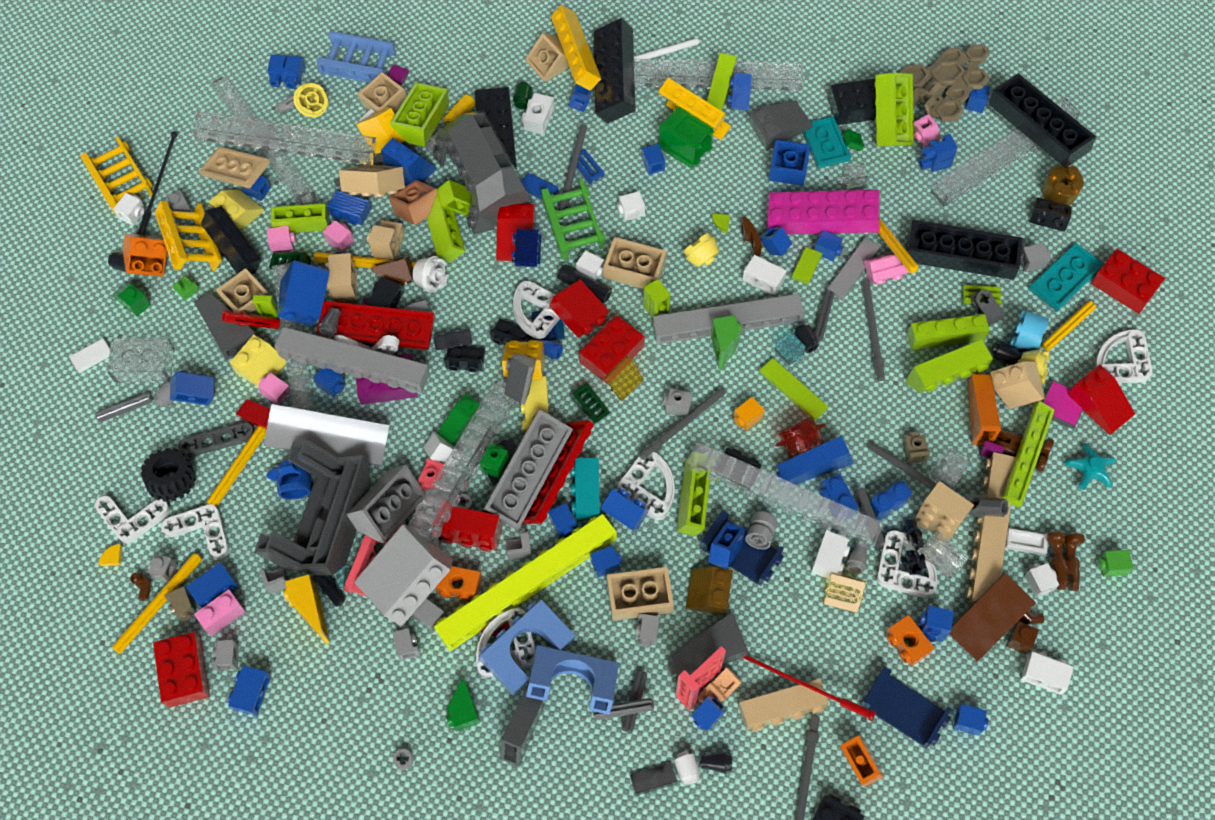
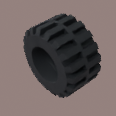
M165 448L164 451H161V449L157 450L156 454L152 453L149 455V459L146 458L144 460L145 465L141 466V477L151 497H155L158 501L162 499L163 502H168L170 499L176 501L178 497L181 499L185 493L189 494L191 492L190 488L194 487L196 476L188 455H185V452H179L175 448L173 450ZM176 472L170 477L161 478L166 473Z

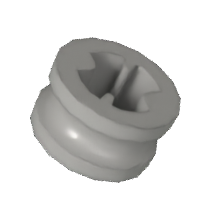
M399 749L395 752L393 762L397 768L406 770L413 764L414 759L410 751ZM402 754L409 758L408 762L405 761L406 764L404 765L398 761L399 757L402 758L400 756Z

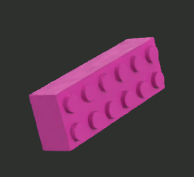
M879 190L769 193L768 229L770 227H783L786 234H821L823 230L832 234L879 233Z

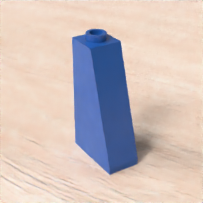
M839 436L778 464L779 472H776L780 483L784 482L788 488L850 466L854 462L843 437Z

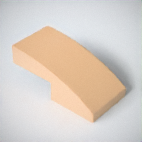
M727 667L698 695L697 699L702 704L707 697L713 695L723 703L743 682Z

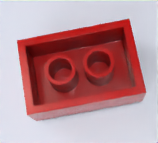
M1116 248L1091 284L1140 314L1163 283L1165 277Z
M615 315L579 352V362L608 385L644 348L645 336L618 315Z
M440 504L434 525L441 542L445 544L458 543L465 548L478 547L485 552L497 551L502 533L499 515Z
M195 632L153 642L162 704L171 708L210 697L201 637Z

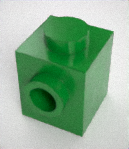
M489 444L479 463L481 471L499 478L509 460L508 451L501 445Z

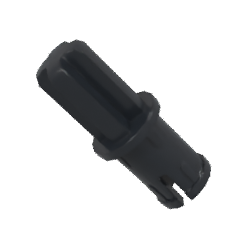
M913 519L905 521L904 528L907 532V539L911 541L912 546L916 550L923 548L922 531L917 527L916 521Z
M327 575L313 576V579L321 587L323 595H327L335 607H340L345 602V598L336 588V583H332Z

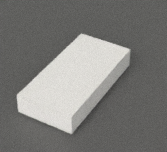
M102 338L71 355L69 358L80 374L112 356L113 353Z
M1012 528L1007 529L1005 549L1044 556L1047 554V534Z

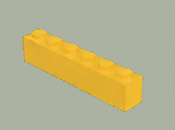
M560 5L551 15L552 22L575 83L591 91L601 80V76L577 14Z

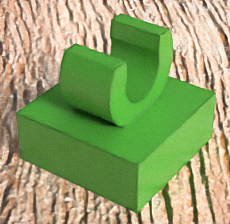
M187 275L183 276L182 279L172 286L185 301L200 290Z

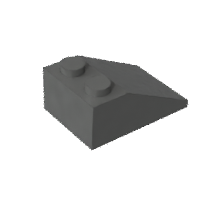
M796 100L764 106L749 114L750 126L766 151L774 148L775 140L787 141L813 128L812 123Z

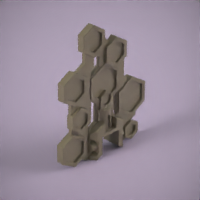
M984 44L971 45L967 51L963 52L960 48H947L931 67L925 68L923 64L906 65L899 73L913 74V108L918 102L924 103L925 116L929 114L931 117H939L942 122H956L964 113L961 104L969 97V93L974 89H982L989 82L988 74L984 69H979L978 67L990 55L987 47ZM966 62H969V63L966 65V71H965L962 66H963ZM932 78L929 84L925 88H923V86ZM948 86H951V87L947 90V92L945 93V94H946V97L943 99L940 94H941Z

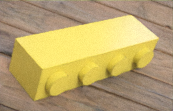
M546 376L542 380H532L525 405L521 404V412L525 414V420H522L523 431H526L539 409L549 414Z

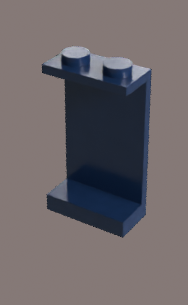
M721 511L701 540L700 548L709 554L711 543L727 521L733 523L728 520L729 514L727 512ZM745 530L742 548L729 567L762 586L764 581L768 583L774 572L772 569L774 566H779L785 556L782 555L784 548L782 546L778 550L771 546L764 550L753 548L746 542L747 531Z
M884 666L862 701L861 706L871 711H876L875 716L927 749L931 744L935 745L941 736L938 733L941 726L945 728L951 719L948 716L951 709L949 707L945 710L939 708L891 677L890 673L892 671Z

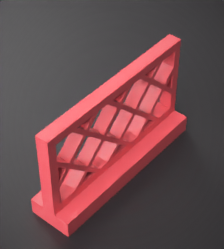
M367 535L364 536L345 583L344 591L351 594L354 592L367 597L354 581L366 568L367 563L371 562L376 556L374 546L380 542Z
M722 646L691 675L684 670L678 676L675 696L689 711L696 706L698 693L721 672L726 653Z

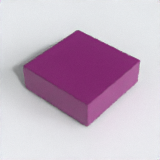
M392 65L387 76L402 86L409 71L408 69Z
M985 441L979 454L990 458L993 452L1002 454L1005 447Z

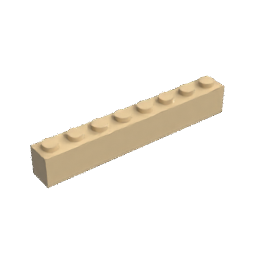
M993 452L990 459H986L984 469L987 470V476L983 478L982 487L985 490L981 497H1002L1016 457ZM1008 503V514L1004 517L985 516L977 518L979 530H976L974 542H977L976 549H973L971 556L974 565L970 568L968 577L971 579V586H968L966 591V598L969 599L968 606H972L1001 576L1010 503Z

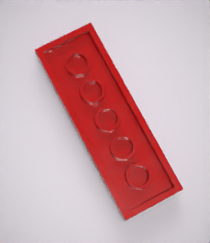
M323 301L319 324L331 308H336L341 312L337 333L334 336L342 335L360 343L376 344L383 336L391 335L399 339L398 347L429 350L435 313ZM318 324L316 336L333 340V337H326L319 332Z
M590 420L566 423L573 430L522 524H542L547 518V513L551 505L556 501L560 488L565 484V479L573 469L577 456L582 452L586 439L591 435L594 424Z

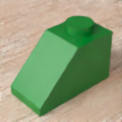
M124 283L112 294L113 298L136 317L151 305L144 293L130 283Z
M465 679L461 680L447 707L449 714L445 715L449 727H454L456 732L480 723Z

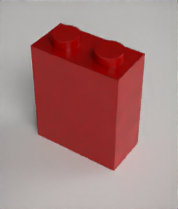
M581 279L556 294L549 305L578 338L584 334L586 336L589 335L597 325L599 327L607 321L606 317L609 313V310Z

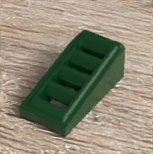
M273 252L269 268L286 272L293 260L310 265L311 258L306 252Z
M588 383L577 389L570 396L594 424L610 414ZM586 393L587 396L581 399L580 396ZM591 398L592 401L586 405L584 402ZM596 404L597 407L590 411L589 408ZM601 409L602 413L595 417L594 413Z

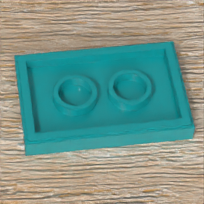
M834 116L811 121L813 128L802 134L806 143L811 145L810 152L817 169L851 161V155Z

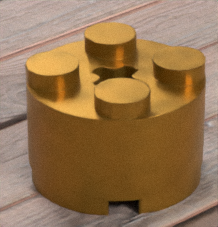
M1075 166L1052 168L1042 187L1043 198L1071 206L1078 198L1084 186V179L1079 169Z

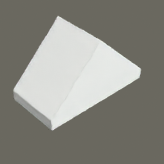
M433 432L423 447L430 459L446 465L451 470L455 469L464 456L462 452L436 432Z

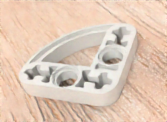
M523 281L517 287L513 298L515 320L528 335L535 339H543L560 320L558 315L549 307L556 294L533 282ZM545 296L547 300L542 301L538 297ZM522 298L543 309L533 323L526 318L522 311ZM545 316H552L554 319H553V320H546V319H544V317H545Z
M1127 330L1109 338L1095 358L1094 369L1101 364L1115 377L1118 383L1146 382L1151 377L1153 370L1144 333L1140 330ZM1126 342L1130 363L1105 364L1108 351L1117 344ZM1134 353H1141L1143 355V359H1137L1134 356ZM1119 370H1125L1128 373V377L1121 376Z
M653 452L647 457H652V462L648 461L645 468L643 467L645 460H642L640 457L637 458L619 482L618 488L630 486V491L635 494V499L641 495L648 498L646 506H650L647 515L655 520H662L671 509L675 486L669 466L660 455ZM655 466L659 469L665 480L666 497L664 502L640 487ZM635 470H640L643 476L636 479L632 476V473ZM662 507V512H663V513L658 512V514H656V513H655V508L658 509V508Z
M899 531L888 532L885 537V544L882 548L877 572L878 584L887 589L922 598L931 597L937 589V573L931 556L924 547L918 550L919 555L924 554L926 558L927 568H924L926 577L910 575L908 572L898 570L902 547L905 546L914 551L916 549L912 546L911 541L907 539L906 534ZM895 537L897 541L894 549H890L892 541L889 539ZM888 554L893 555L895 563H887L885 556ZM886 569H890L888 578L891 579L888 582L884 581V577H881L886 573ZM901 579H910L912 586L909 588L904 587L901 584ZM916 581H919V583L917 584L918 587L915 590L914 587L916 585ZM928 584L930 589L928 592H925V588L920 586Z
M514 608L500 614L483 631L476 653L477 671L480 676L484 678L494 677L491 672L486 673L485 670H481L484 665L479 660L480 650L488 644L493 633L508 621L509 627H512L511 622L513 621L514 614L518 613V615L523 617L526 614L523 609ZM531 632L526 633L528 640L525 643H520L515 638L513 640L515 650L510 651L512 659L521 669L530 668L533 665L536 651ZM527 647L528 655L533 656L530 658L529 663L521 659L524 657V650H519V648Z

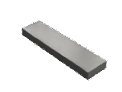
M865 237L827 290L833 291L835 293L834 296L843 301L865 271L864 260L874 258L881 246Z

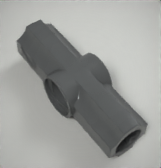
M978 494L962 496L974 504L968 515L983 518L985 516L1004 517L1008 514V501L1004 498L980 497Z

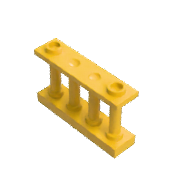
M667 78L658 91L661 96L668 99L667 107L675 111L676 107L679 106L712 127L715 131L712 135L722 141L731 128V125L723 121L726 116L724 112L672 79Z
M118 136L115 137L119 144L118 147L96 158H89L86 152L80 155L114 214L116 213L113 208L125 193L134 195L146 189L148 194L152 196L150 188L153 187L148 177L143 178L128 152L131 150L125 141L121 142ZM121 153L125 154L126 159L102 171L101 169L96 170L99 164ZM130 164L133 167V171L110 183L108 181L104 183L103 180L106 179V176ZM136 177H139L141 183L118 195H111L110 193L114 188Z
M160 201L154 213L173 269L181 270L187 261L209 262L211 270L216 271L222 261V256L213 240L201 225L205 214L202 204L198 203L194 212L172 211L167 201ZM173 218L194 219L196 226L177 225ZM178 232L198 233L201 240L182 239ZM183 247H203L206 254H187Z

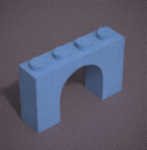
M542 600L538 603L534 601L526 609L527 613L523 617L519 615L511 622L512 627L507 631L503 629L495 637L497 640L492 645L488 643L480 650L479 660L512 696L521 690L530 679L514 662L510 654V644L518 635L527 632L536 633L542 636L553 649L557 650L565 649L575 638L573 632Z
M537 645L526 697L547 701L551 681L556 676L575 674L585 679L590 685L591 698L589 710L610 715L614 701L619 663Z

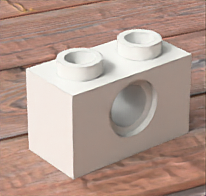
M538 93L533 94L532 99L528 100L527 111L522 115L521 122H523L524 130L544 135L555 109L554 97Z

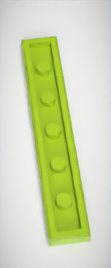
M1037 401L1034 404L1001 497L1017 508L1023 504L1055 411L1041 401Z

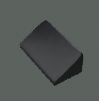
M470 330L433 337L436 350L472 344Z
M671 763L630 775L635 796L677 784Z

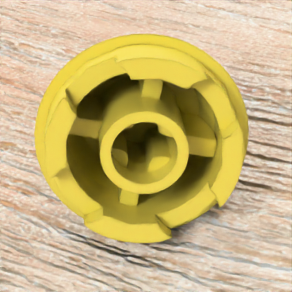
M306 83L299 86L295 91L294 104L303 115L318 117L326 111L328 97L320 85Z
M706 233L695 243L689 245L683 252L687 261L700 268L704 264L708 266L716 260L714 257L719 253V248L715 237Z
M1042 349L1024 352L1018 363L1023 361L1036 362L1041 384L1045 383L1048 374L1046 360H1050L1049 352H1044Z

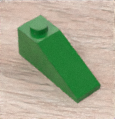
M465 394L453 407L439 429L438 434L455 446L483 414L481 404Z

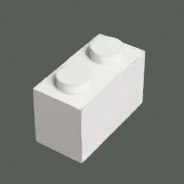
M754 255L744 270L743 281L775 296L785 281L787 271L779 265L768 262L763 257Z
M826 530L812 573L831 579L832 574L841 576L845 565L841 561L843 557L847 558L851 547L847 545L849 538Z
M1031 652L1026 658L1021 680L1062 695L1068 690L1073 666L1068 665L1066 661L1061 659H1051L1045 653Z

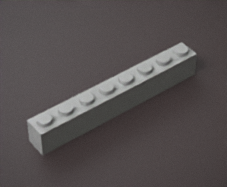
M786 294L782 297H768L762 300L752 299L743 303L733 302L723 306L714 305L704 309L695 308L691 311L658 314L653 316L656 344L711 336L714 318L733 315L736 316L737 322L741 323L742 331L802 322L804 310L800 295Z
M285 327L282 328L274 346L278 355L283 359L288 360L291 358L302 364L310 363L320 369L329 368L336 373L343 374L344 372L359 379L363 377L374 383H385L392 388H404L411 393H422L430 374L427 364Z

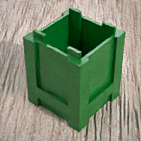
M679 106L659 126L658 144L660 149L691 169L694 165L697 166L701 162L699 159L706 151L710 152L713 148L712 134L715 132L713 128Z

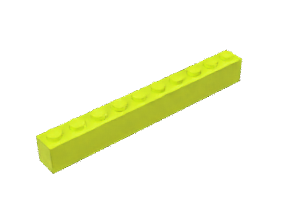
M603 514L599 517L591 518L587 525L582 528H576L569 537L558 540L554 547L549 550H543L536 559L525 562L521 569L516 572H510L503 581L492 584L488 591L482 595L477 594L471 599L470 603L465 606H459L452 615L438 620L434 626L437 635L448 651L451 652L486 628L497 616L516 608L589 559L591 553L602 550L617 540L616 530Z

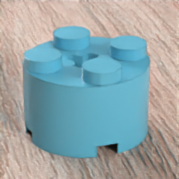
M1022 310L1019 317L1021 323H1016L1013 331L1016 336H1012L1010 345L1025 351L1038 350L1049 318Z

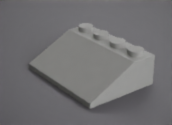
M403 523L356 578L354 583L384 616L402 627L451 570L453 558Z

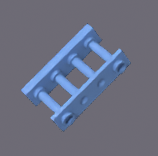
M329 31L328 34L332 45L327 58H318L317 65L321 74L370 83L381 72L384 73L382 68L387 55L395 56L396 51L393 42ZM339 46L348 48L343 61L334 60ZM355 49L364 51L359 64L350 63ZM371 52L380 53L376 67L366 66Z

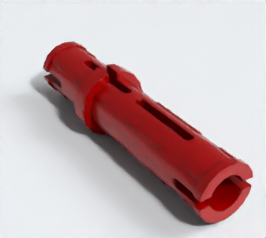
M224 310L222 313V322L234 323L242 327L249 325L278 330L280 327L279 318L251 315L243 311L237 313Z

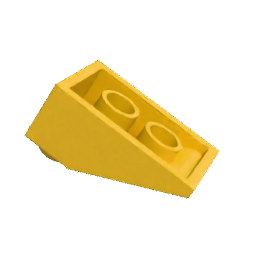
M310 575L285 581L286 589H283L285 600L289 601L290 607L296 609L324 643L329 644L330 640L318 588Z

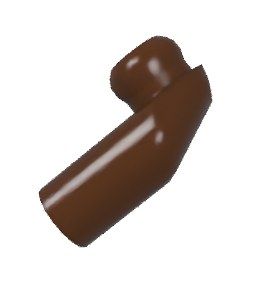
M135 572L131 575L130 581L140 589L138 600L148 601L151 581L144 574Z
M1028 611L1020 621L1027 625L1044 623L1043 613L1032 614Z

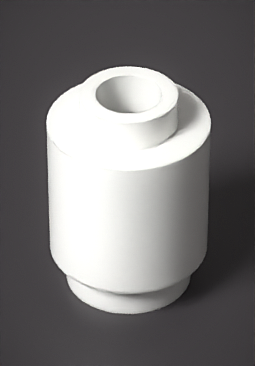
M689 751L677 754V759L674 760L680 781H683L685 786L700 781L699 775L701 773L695 755L689 754Z

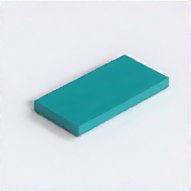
M1075 242L1028 289L1058 312L1099 272L1104 263Z

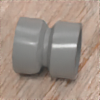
M763 511L753 514L745 538L750 546L762 550L770 547L778 523L775 516Z

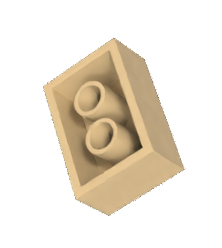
M360 165L339 170L341 192H349V195L361 193V196L374 194V197L385 196V193L395 194L398 193V190L405 188L403 167Z
M614 237L603 266V278L644 289L648 282L661 279L666 264L667 251Z
M939 481L925 499L914 520L919 527L933 533L936 539L948 543L974 504Z
M668 567L607 575L612 621L638 618L639 614L654 616L673 613L674 604Z

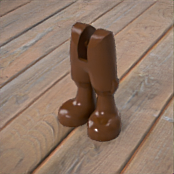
M1001 430L994 444L1005 447L1002 454L1016 457L1023 436ZM1046 439L1043 443L1035 466L1037 472L1043 473L1054 443L1053 439Z
M1062 532L1047 534V542L1051 545L1054 553L1051 565L1056 572L1059 583L1057 590H1065L1066 588L1069 591L1079 590L1080 561L1075 553L1077 546L1082 545L1085 541L1083 534H1070L1067 536ZM1063 544L1065 547L1066 558H1064L1063 556Z

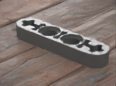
M240 423L184 438L179 442L178 449L185 452V455L189 457L246 443L254 433V429L249 423ZM247 429V435L243 436L244 430ZM224 434H231L230 440L226 442L221 440ZM205 439H212L211 445L207 447L202 446V443ZM190 444L191 447H189V450L186 451L185 449L187 448V445Z

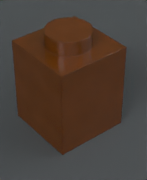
M1018 621L1011 630L1006 647L1027 654L1034 646L1039 629Z

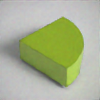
M712 213L713 224L721 232L728 233L730 215Z

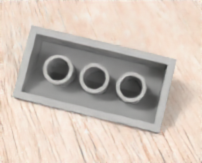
M405 464L389 469L346 515L357 531L380 543H384L418 504L421 503L426 494Z

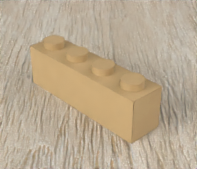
M821 679L807 682L824 691ZM796 685L742 701L738 707L746 731L752 730V732L763 730L765 725H781L785 723V719L792 718L793 720H798L805 717L804 714L809 712L813 714L825 711L824 708L827 707L829 702L826 696L802 685Z

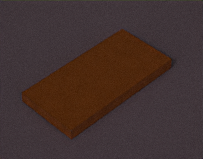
M1003 573L952 625L949 635L978 662L1036 602L1006 573Z

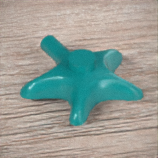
M1084 443L1082 444L1083 458L1065 460L1066 466L1076 468L1083 473V477L1078 485L1080 489L1085 490L1091 479H1097L1106 487L1112 488L1113 483L1105 467L1116 462L1114 457L1099 456L1092 450L1089 444Z

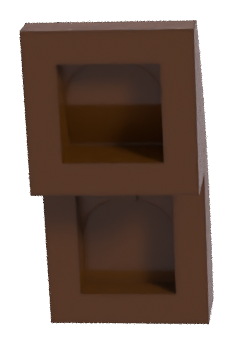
M744 216L741 220L743 242L751 241L753 256H760L762 244L759 234L750 220Z

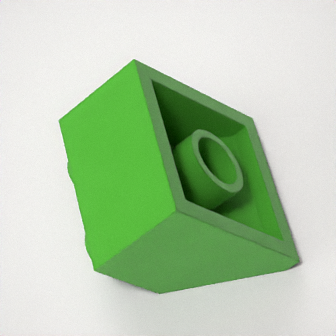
M735 315L714 318L712 322L711 340L718 369H722L736 351L737 343L740 342L739 333L742 332L741 323L737 322Z

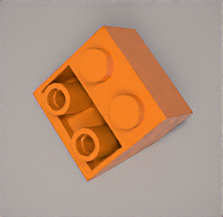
M125 233L123 257L126 273L164 277L167 248L163 238Z

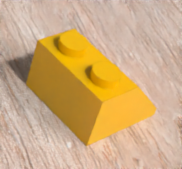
M384 107L356 124L373 155L381 153V149L392 138L400 143L405 141L390 126V122L395 116L390 107Z

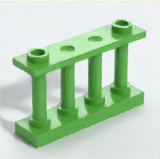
M582 179L579 180V189L553 195L549 193L548 188L541 190V199L561 260L569 258L568 251H571L572 248L597 242L601 250L603 249V242L606 241L604 232L600 231L588 197L590 195L587 185H584ZM582 196L584 202L582 205L560 211L554 208L556 202ZM587 211L589 220L567 226L560 225L559 223L562 217ZM592 226L594 235L570 242L568 240L565 241L564 235L566 233Z

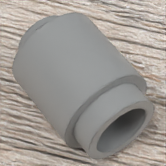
M167 381L154 393V400L161 407L164 405L169 407L174 402L170 400V382Z

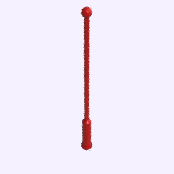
M749 656L743 657L754 664L839 702L840 706L864 716L870 721H873L876 715L874 710L871 711L845 698L840 699Z

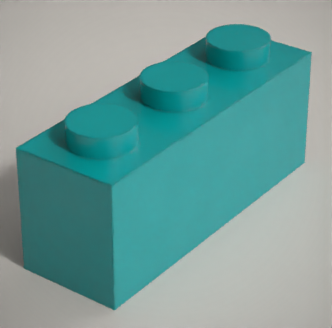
M576 458L575 465L571 470L572 477H575V483H572V495L576 496V502H572V514H576V520H590L595 516H600L599 458Z

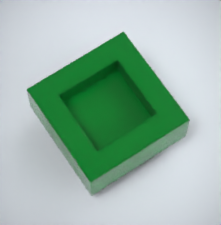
M849 129L843 133L847 147L857 151H861L864 148L861 134Z

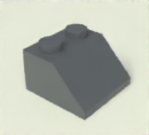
M516 353L513 354L512 359L508 358L506 369L509 370L508 377L504 376L502 388H505L504 395L525 405L537 358Z

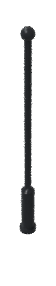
M176 131L171 132L172 137L147 211H144L140 226L136 232L137 235L145 234L151 217L150 211L174 140L178 136Z

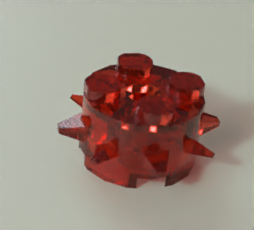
M810 417L795 425H790L779 431L778 434L781 440L775 446H784L789 458L799 454V452L800 454L811 450L810 447L824 443L819 430L825 426V423L816 424L813 417Z

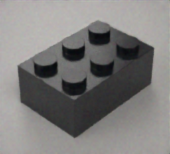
M876 78L830 85L828 101L837 125L875 120Z

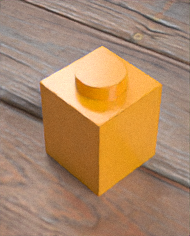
M751 397L735 409L734 422L738 427H742L747 431L763 419L765 410Z

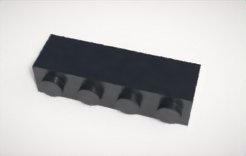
M220 206L206 210L201 225L235 272L239 274L246 268L252 275L255 274L261 259L224 208Z
M381 277L379 282L374 284L373 293L366 299L364 305L395 308L404 293L402 285ZM362 343V344H365V345L370 346V347H372L373 345H375V344Z

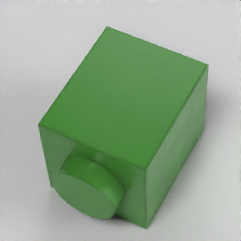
M1105 551L1098 559V568L1102 571L1103 577L1128 575L1134 569L1130 551Z

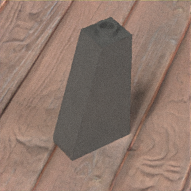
M211 293L193 301L226 360L236 356L253 334L256 336L255 332L247 325L242 327L238 324L222 322L223 311L230 310Z
M734 614L727 615L670 655L668 668L670 674L675 675L677 681L678 676L684 670L691 675L721 646L726 650L723 665L747 656L748 649Z
M528 685L501 739L500 759L520 767L547 702L526 697Z

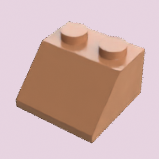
M415 180L388 198L396 216L416 225L429 216L437 190Z

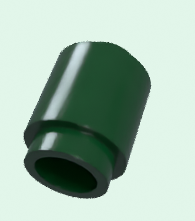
M526 82L517 84L515 88L513 102L518 109H527L528 100L532 96L533 89Z

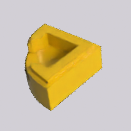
M116 544L106 549L101 555L98 564L100 566L121 565L122 545Z

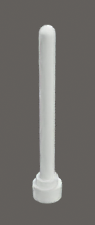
M691 39L634 56V65L644 60L698 45L699 39Z

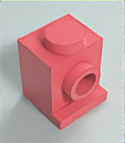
M427 458L426 465L418 479L421 488L428 492L432 490L438 492L447 475L446 465Z

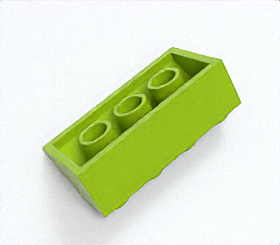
M887 73L875 75L877 147L914 145L913 74Z
M415 82L390 122V126L407 143L425 147L449 107L448 89Z
M979 340L914 366L906 379V383L919 393L925 391L930 393L935 391L940 385L948 386L955 382V379L960 377L965 379L971 376L972 372L977 370L982 372L988 369L993 358L983 340Z

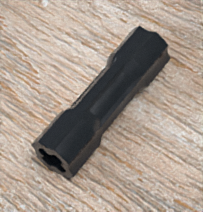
M566 264L562 265L557 275V279L568 285H572L581 279L602 303L607 302L612 293V288L588 278Z

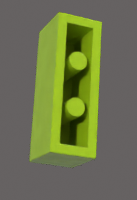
M325 203L271 207V224L273 228L289 226L291 232L294 233L324 231L330 224V215Z

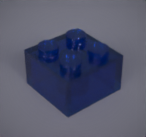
M516 229V233H513V244L516 245L515 252H512V263H515L516 267L540 269L542 238L540 230Z

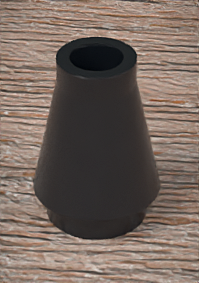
M723 752L706 756L702 755L701 769H709L724 774L732 772V754Z

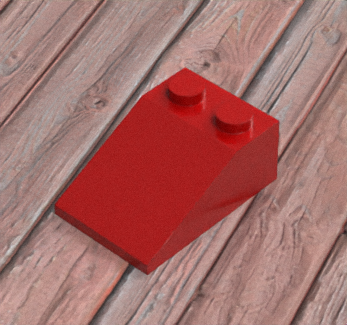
M514 204L499 208L496 261L533 262L536 221L535 204Z
M1101 364L1078 381L1068 393V396L1109 435H1112L1135 415L1115 377Z

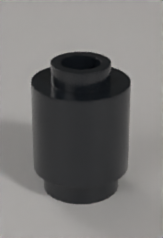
M112 252L108 258L109 266L115 270L126 272L123 253Z
M802 324L795 329L794 337L803 351L811 353L819 347V340L810 325Z
M1003 341L995 342L991 350L994 359L1008 365L1016 364L1021 355V351L1017 347Z

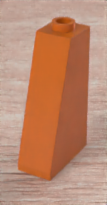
M984 373L972 374L968 381L972 445H983L985 441L993 443L1001 431L992 377Z

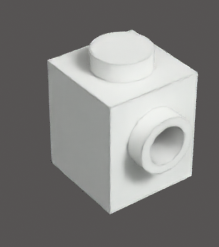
M639 191L619 197L617 210L619 215L623 216L624 221L635 220L645 215V204Z
M125 193L113 208L119 219L131 225H134L146 210L140 197L132 196L128 193Z
M585 250L576 263V270L588 278L597 281L599 277L603 276L604 259L597 254H592Z
M1040 563L1034 564L1029 567V571L1025 574V578L1035 598L1053 592L1059 586L1056 572L1050 568L1048 563L1044 565Z

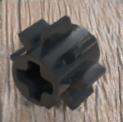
M918 550L906 551L904 557H901L902 570H908L910 575L921 574L923 568H927L925 555H919Z

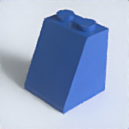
M394 138L381 149L385 166L403 167L405 186L415 180L424 183L437 169L436 166Z
M293 260L280 281L277 317L314 327L321 316L330 270Z

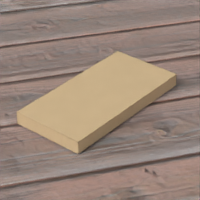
M219 146L199 170V173L204 177L250 189L270 164V161L264 157Z

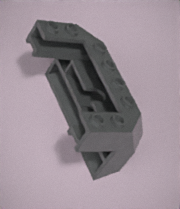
M484 110L464 113L438 131V136L435 140L436 147L433 150L434 158L438 160L442 167L445 163L446 154H449L453 164H456L459 176L463 178L466 190L472 196L467 225L474 234L494 230L500 207L532 201L496 129Z
M309 440L296 441L291 446L287 460L316 476L294 542L277 533H271L270 537L260 534L254 553L285 569L317 576L334 575L346 565L357 530L346 514L370 490V464L364 455L336 457Z

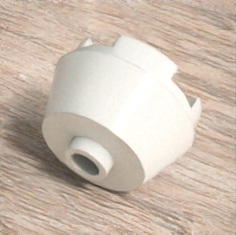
M437 256L418 260L413 269L414 282L427 292H437L439 288H444L448 279V274H445L446 262Z

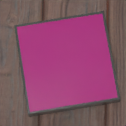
M1053 380L1042 402L1055 410L1052 417L1053 421L1074 429L1083 409L1068 396L1072 388Z

